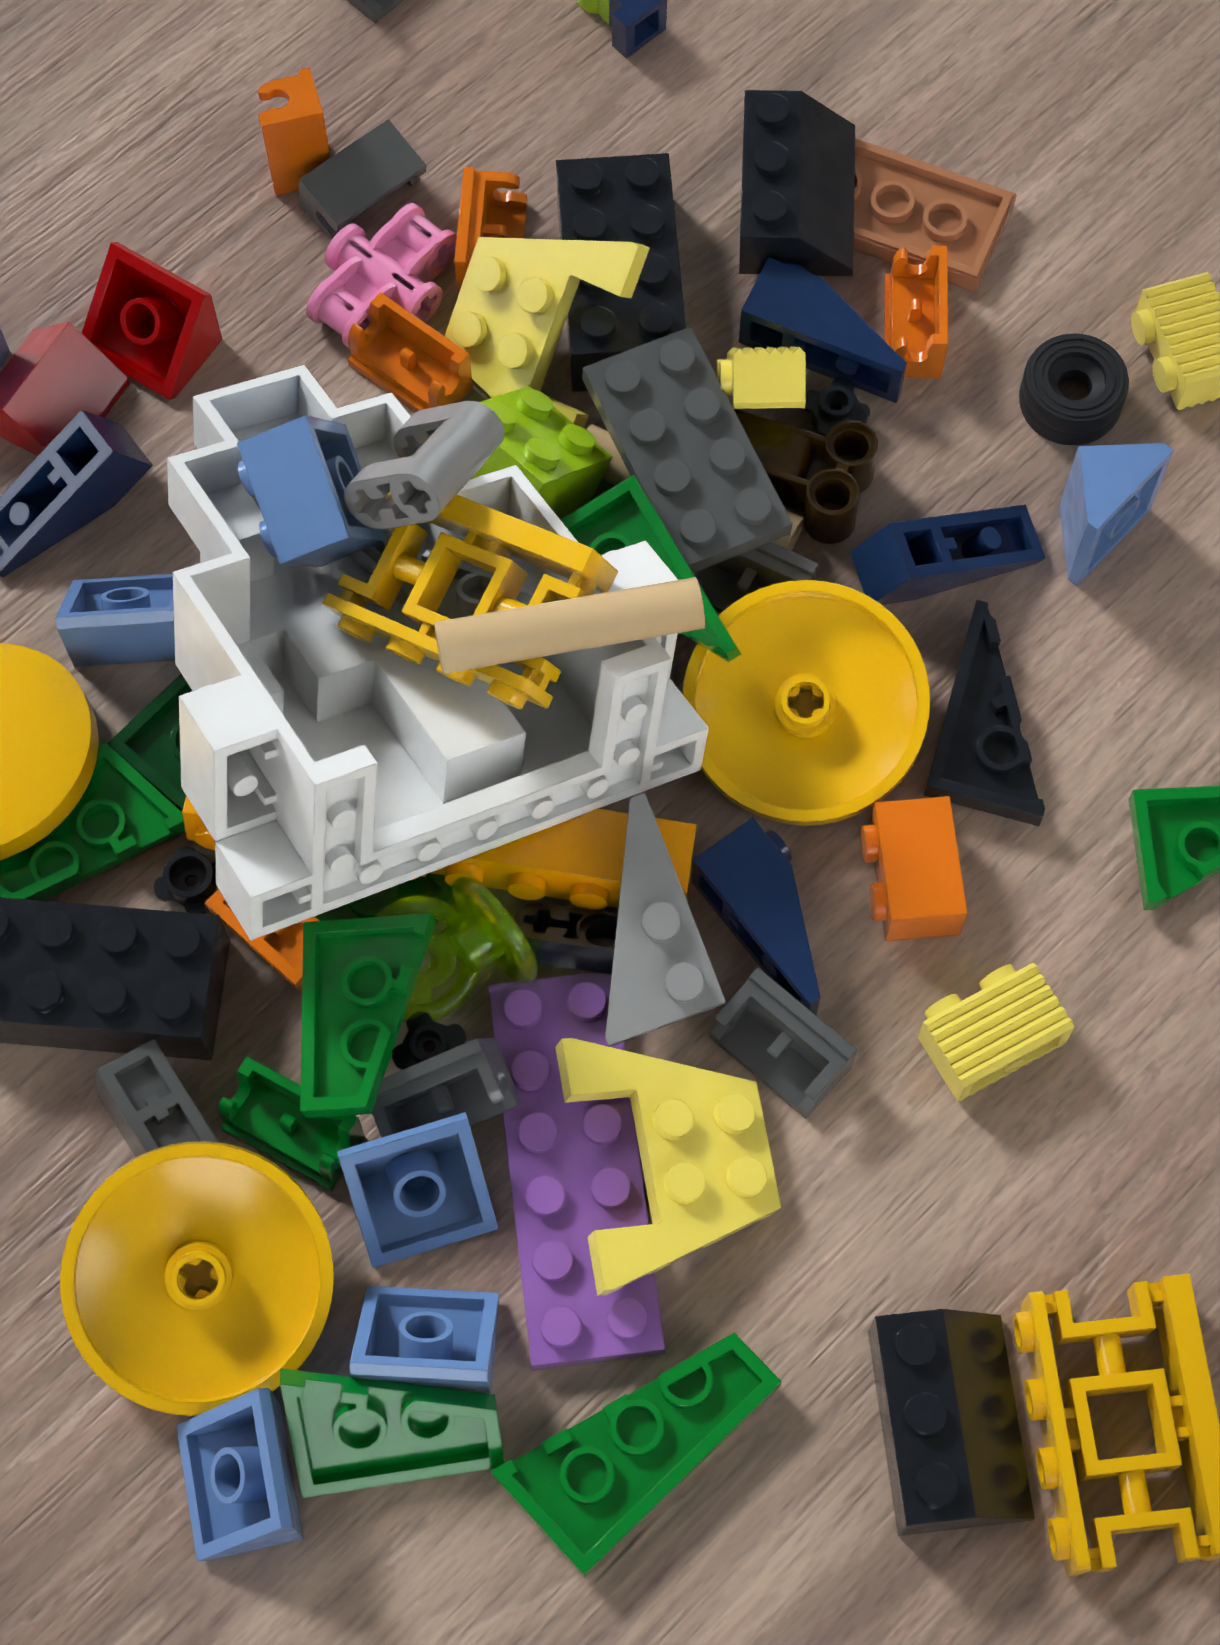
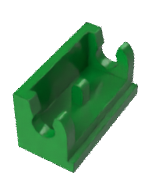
M246 1056L237 1070V1080L240 1083L236 1093L231 1100L223 1097L219 1103L218 1112L223 1120L220 1126L221 1130L332 1192L343 1174L337 1151L359 1145L365 1138L359 1117L347 1115L306 1118L300 1111L301 1086Z

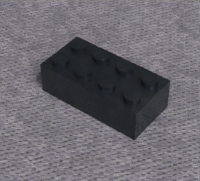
M669 153L556 160L560 240L633 242L650 247L632 298L617 296L580 279L566 318L572 392L588 391L582 380L583 367L686 328Z
M0 897V1043L128 1053L154 1039L165 1057L212 1061L230 939L220 915Z

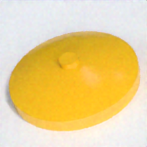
M816 580L787 581L760 588L737 600L719 614L741 655L727 662L697 644L689 660L683 683V696L709 727L701 769L717 790L740 808L772 822L798 826L824 825L854 817L874 806L875 802H880L889 795L913 766L925 738L930 713V689L927 671L913 638L902 623L889 610L871 597L840 584Z
M0 643V861L33 846L66 819L78 804L89 785L96 765L99 747L97 721L92 706L72 674L59 662L44 653L25 646Z
M207 1141L184 1142L154 1149L136 1157L111 1174L94 1191L74 1221L66 1241L60 1271V1295L67 1328L75 1346L94 1373L120 1395L139 1405L155 1411L185 1416H198L257 1388H269L271 1391L277 1389L280 1386V1369L298 1370L316 1345L327 1321L334 1285L333 1259L327 1231L318 1210L303 1188L286 1171L257 1153L225 1143Z

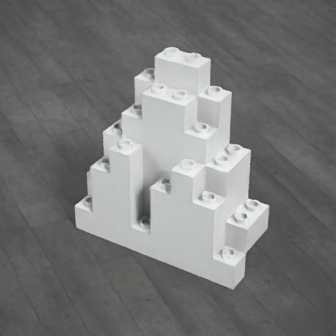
M305 365L193 396L194 444L198 449L167 458L168 505L200 551V563L173 572L175 664L192 689V692L179 696L181 788L215 840L216 886L250 941L701 770L709 727L670 679L678 633L544 656L542 658L548 660L561 670L556 683L549 681L545 689L547 693L553 696V699L548 709L526 700L522 710L489 695L487 690L490 684L474 678L470 687L464 686L437 672L435 669L439 663L438 661L424 656L421 664L417 665L387 650L385 647L389 640L374 635L369 644L337 628L336 626L341 617L322 605L327 593L337 597L340 596L343 588L337 584L343 573L365 583H368L371 577L350 556L322 567L279 564L278 558L270 555L260 535L259 524L264 519L257 499L248 494L239 476L238 463L243 460L237 443L307 415L345 424L361 469L371 463L398 459L399 456L394 447V436L411 416L392 392L337 408ZM516 465L470 479L457 494L578 542ZM429 522L418 523L417 525L424 529L428 535L416 558L422 559L421 556L426 550L432 551L441 532L463 541L466 537ZM383 529L385 536L391 537L393 532ZM646 541L619 550H612L601 555L618 570L608 592L678 580ZM510 555L509 557L510 560L514 561L528 573L520 590L521 592L533 595L543 574L566 583L569 581L566 577ZM472 565L473 567L477 568L478 570L486 571V570H484V569H482V568H479V567H477V566ZM595 590L594 593H593V595H594V594H600V593H603V592H600V591H598V590ZM396 599L389 611L368 602L364 607L416 631H419L421 625L401 612L403 606ZM513 662L498 664V666L522 675L524 669L518 667Z

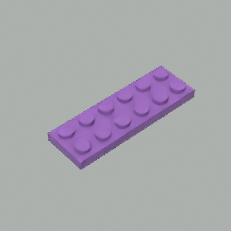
M592 972L488 985L494 1038L498 1041L522 1103L521 1106L504 1112L503 1119L532 1371L665 1354L655 1272L636 1279L609 1295L597 1296L587 1238L594 1230L648 1225L638 1142L630 1098L565 1103L555 1046L563 1038H574L607 1046L605 1033L612 974ZM624 1042L612 1046V1048L625 1050Z

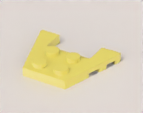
M478 237L445 337L470 354L472 379L491 398L526 386L541 392L580 279L617 296L632 298L650 247L633 242ZM549 397L553 406L571 422L583 428L585 427L589 415Z
M563 1038L555 1046L565 1103L630 1098L652 1219V1224L594 1230L587 1237L597 1296L609 1295L636 1279L654 1273L681 1257L702 1247L705 1248L774 1214L781 1208L756 1081L574 1038Z

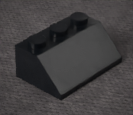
M745 90L739 274H760L768 257L786 264L800 265L817 276H853L855 125L803 91Z
M936 1309L875 1316L868 1330L898 1536L1033 1521L1035 1516L1001 1315Z

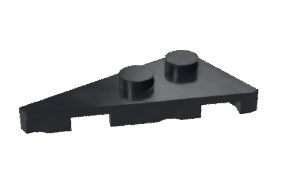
M976 600L924 796L931 798L950 796L951 803L1040 826L1045 806L1043 799H1038L1030 768L1032 757L1029 745L1021 734L1020 724L1022 719L1011 677L1006 676L999 650L1001 639L997 623L990 615L988 602Z

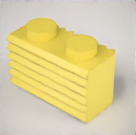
M1205 272L1143 289L1136 311L1131 316V326L1137 343L1141 346L1147 344L1154 358L1152 371L1157 388L1162 393H1170L1178 410H1182L1187 406L1192 408L1197 403L1204 404L1208 400L1215 401L1220 397L1219 292L1215 290V283L1211 281L1210 273Z
M733 347L727 353V359L717 360L716 376L721 384V389L725 391L733 409L805 408L806 353L800 347H778L777 349L774 347H767L766 349L761 347H755L754 349L744 347L742 350Z
M1034 963L1018 971H1015L1011 964L1002 966L980 981L981 991L962 1001L956 993L948 995L925 1011L924 1014L927 1020L923 1021L917 1038L957 1102L963 1101L968 1096L974 1095L977 1091L985 1089L988 1085L997 1082L999 1079L1008 1076L1010 1073L1019 1070L1043 1055L1049 1054L1054 1049L1060 1048L1070 1037L1074 1029L1073 1021L1067 1016L1066 1010L1060 1005L1059 999L1053 994L1052 988L1046 984L1045 977L1039 973L1038 967Z

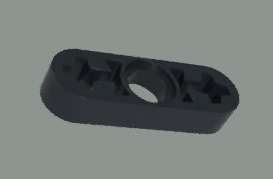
M548 903L525 905L515 913L513 918L512 949L521 959L531 963L612 974L615 946H597L591 944L588 940L592 938L615 940L618 913Z

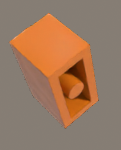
M950 796L875 802L870 825L861 826V847L864 862H874L877 883L869 884V905L872 920L883 922L885 942L960 935L968 913Z

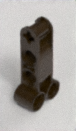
M734 409L782 504L804 511L806 532L813 539L826 544L839 543L850 537L855 529L859 494L866 490L873 481L878 448V439L873 429L861 421L846 420L831 427L827 435L823 436ZM853 455L860 460L846 461L840 458V456ZM825 503H835L841 506L842 508L838 510H827L821 507L820 505Z

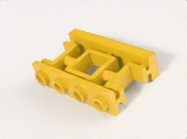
M390 492L385 496L388 500L391 497ZM456 495L438 517L429 521V523L466 537L464 541L441 532L425 563L416 559L428 535L424 529L417 524L388 528L387 530L393 533L368 583L343 573L337 584L343 588L340 596L337 597L327 593L322 605L341 617L336 626L337 628L361 641L370 644L374 635H378L389 640L385 647L387 650L409 662L420 665L424 656L439 662L435 669L437 672L457 683L470 687L474 678L490 684L487 693L512 707L522 710L527 700L548 709L553 696L547 693L545 689L549 681L556 683L561 670L542 657L513 662L518 667L524 669L522 675L498 665L443 674L434 622L450 620V618L436 612L461 562L464 561L494 573L473 615L593 595L595 590L606 593L609 591L618 570L591 547ZM510 555L566 577L569 581L566 583L543 574L529 604H524L517 601L516 598L528 573L514 561L510 560L509 557ZM403 582L414 585L401 612L421 625L419 631H416L364 607L368 602L389 611Z
M1190 1273L1163 1276L1159 1282L1148 1283L1147 1281L1134 1282L1127 1290L1132 1317L1074 1323L1068 1290L1054 1291L1053 1294L1044 1295L1043 1291L1029 1292L1021 1303V1312L1013 1314V1331L1017 1350L1019 1353H1028L1033 1378L1024 1382L1026 1408L1031 1421L1040 1420L1044 1448L1036 1449L1038 1478L1043 1491L1052 1490L1056 1518L1048 1519L1050 1549L1055 1561L1064 1560L1067 1577L1078 1576L1088 1572H1107L1116 1568L1112 1535L1167 1528L1172 1530L1178 1563L1192 1562L1202 1559V1562L1220 1560V1424ZM1049 1318L1052 1319L1056 1346L1093 1342L1099 1376L1069 1379L1063 1386L1067 1408L1063 1406ZM1155 1318L1170 1396L1164 1368L1126 1372L1120 1338L1149 1335L1156 1328ZM1145 1390L1157 1454L1098 1460L1087 1397ZM1178 1442L1182 1454L1194 1523L1190 1507L1153 1512L1151 1509L1145 1474L1175 1471L1182 1465ZM1073 1453L1076 1456L1080 1482L1118 1477L1124 1515L1094 1518L1087 1523L1092 1547L1089 1549L1073 1464Z

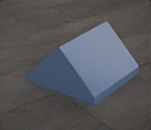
M1165 443L1078 446L1059 505L1069 581L1078 586L1151 510L1174 451Z
M173 574L72 581L55 619L58 633L74 667L175 660Z
M466 1112L337 1151L372 1268L499 1229Z
M367 1286L350 1358V1376L492 1394L499 1293Z
M257 1388L176 1425L197 1562L304 1539L280 1402L269 1388Z

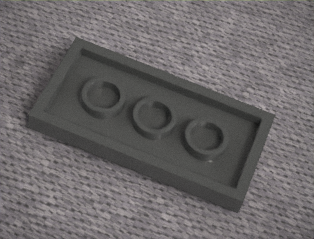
M691 326L583 367L582 380L630 476L634 475L641 484L693 573L790 535L793 523L725 391L721 389V384Z

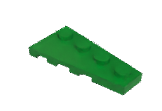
M734 1332L660 1374L659 1378L629 1395H623L602 1407V1410L569 1429L565 1428L541 1442L540 1446L513 1461L512 1459L490 1471V1473L585 1578L781 1386L782 1381Z

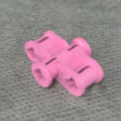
M414 203L402 207L375 234L371 241L366 238L364 229L354 223L346 225L339 230L328 245L325 253V263L335 272L321 282L309 298L306 307L308 318L315 323L320 324L324 322L342 336V342L348 349H350L348 336L351 326L355 323L366 330L371 321V315L369 314L370 302L380 292L424 323H427L437 311L443 295L441 287L431 281L445 271L453 261L457 234L449 229L442 231L424 217L423 209Z

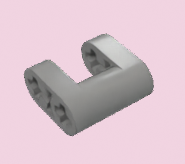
M463 401L423 409L414 413L394 436V447L399 458L371 463L365 466L344 490V501L348 510L363 525L373 529H388L429 522L436 519L504 440V428L501 420L493 410L477 401ZM390 492L391 497L387 500L385 496Z

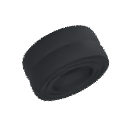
M1077 333L1053 337L1042 343L1027 361L1019 390V403L1026 422L1036 433L1052 442L1063 445H1083L1096 441L1106 435L1120 417L1129 389L1128 371L1118 352L1109 344L1096 337ZM1067 379L1078 380L1086 385L1089 395L1080 400L1069 399L1061 394L1058 384Z

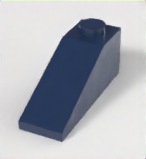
M768 257L741 310L739 343L752 348L761 347L764 349L767 347H774L776 349L778 347H800L806 353V369L832 379L838 377L847 378L854 383L855 388L897 403L901 395L907 363L822 277L810 273L800 265L786 264Z
M80 410L0 496V577L4 578L114 507L153 466L122 424Z
M1026 504L890 522L850 552L864 594L881 605L917 600L1034 565L1045 559Z
M752 817L693 859L691 882L763 972L813 1014L817 1015L821 997L793 868L790 863L792 856L785 842L775 831L769 830L765 833Z

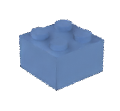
M304 415L237 443L243 460L238 463L240 479L248 494L257 499L264 519L259 524L262 541L270 555L278 558L279 564L322 567L387 541L383 529H373L363 525L351 514L344 501L345 488L362 470L345 424Z

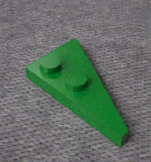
M634 475L561 520L578 543L593 548L600 555L646 541L678 580L695 577ZM699 583L704 606L705 628L681 632V634L729 662L741 655V652Z
M1220 786L1138 789L1132 791L1128 800L1143 909L1154 910L1220 873Z

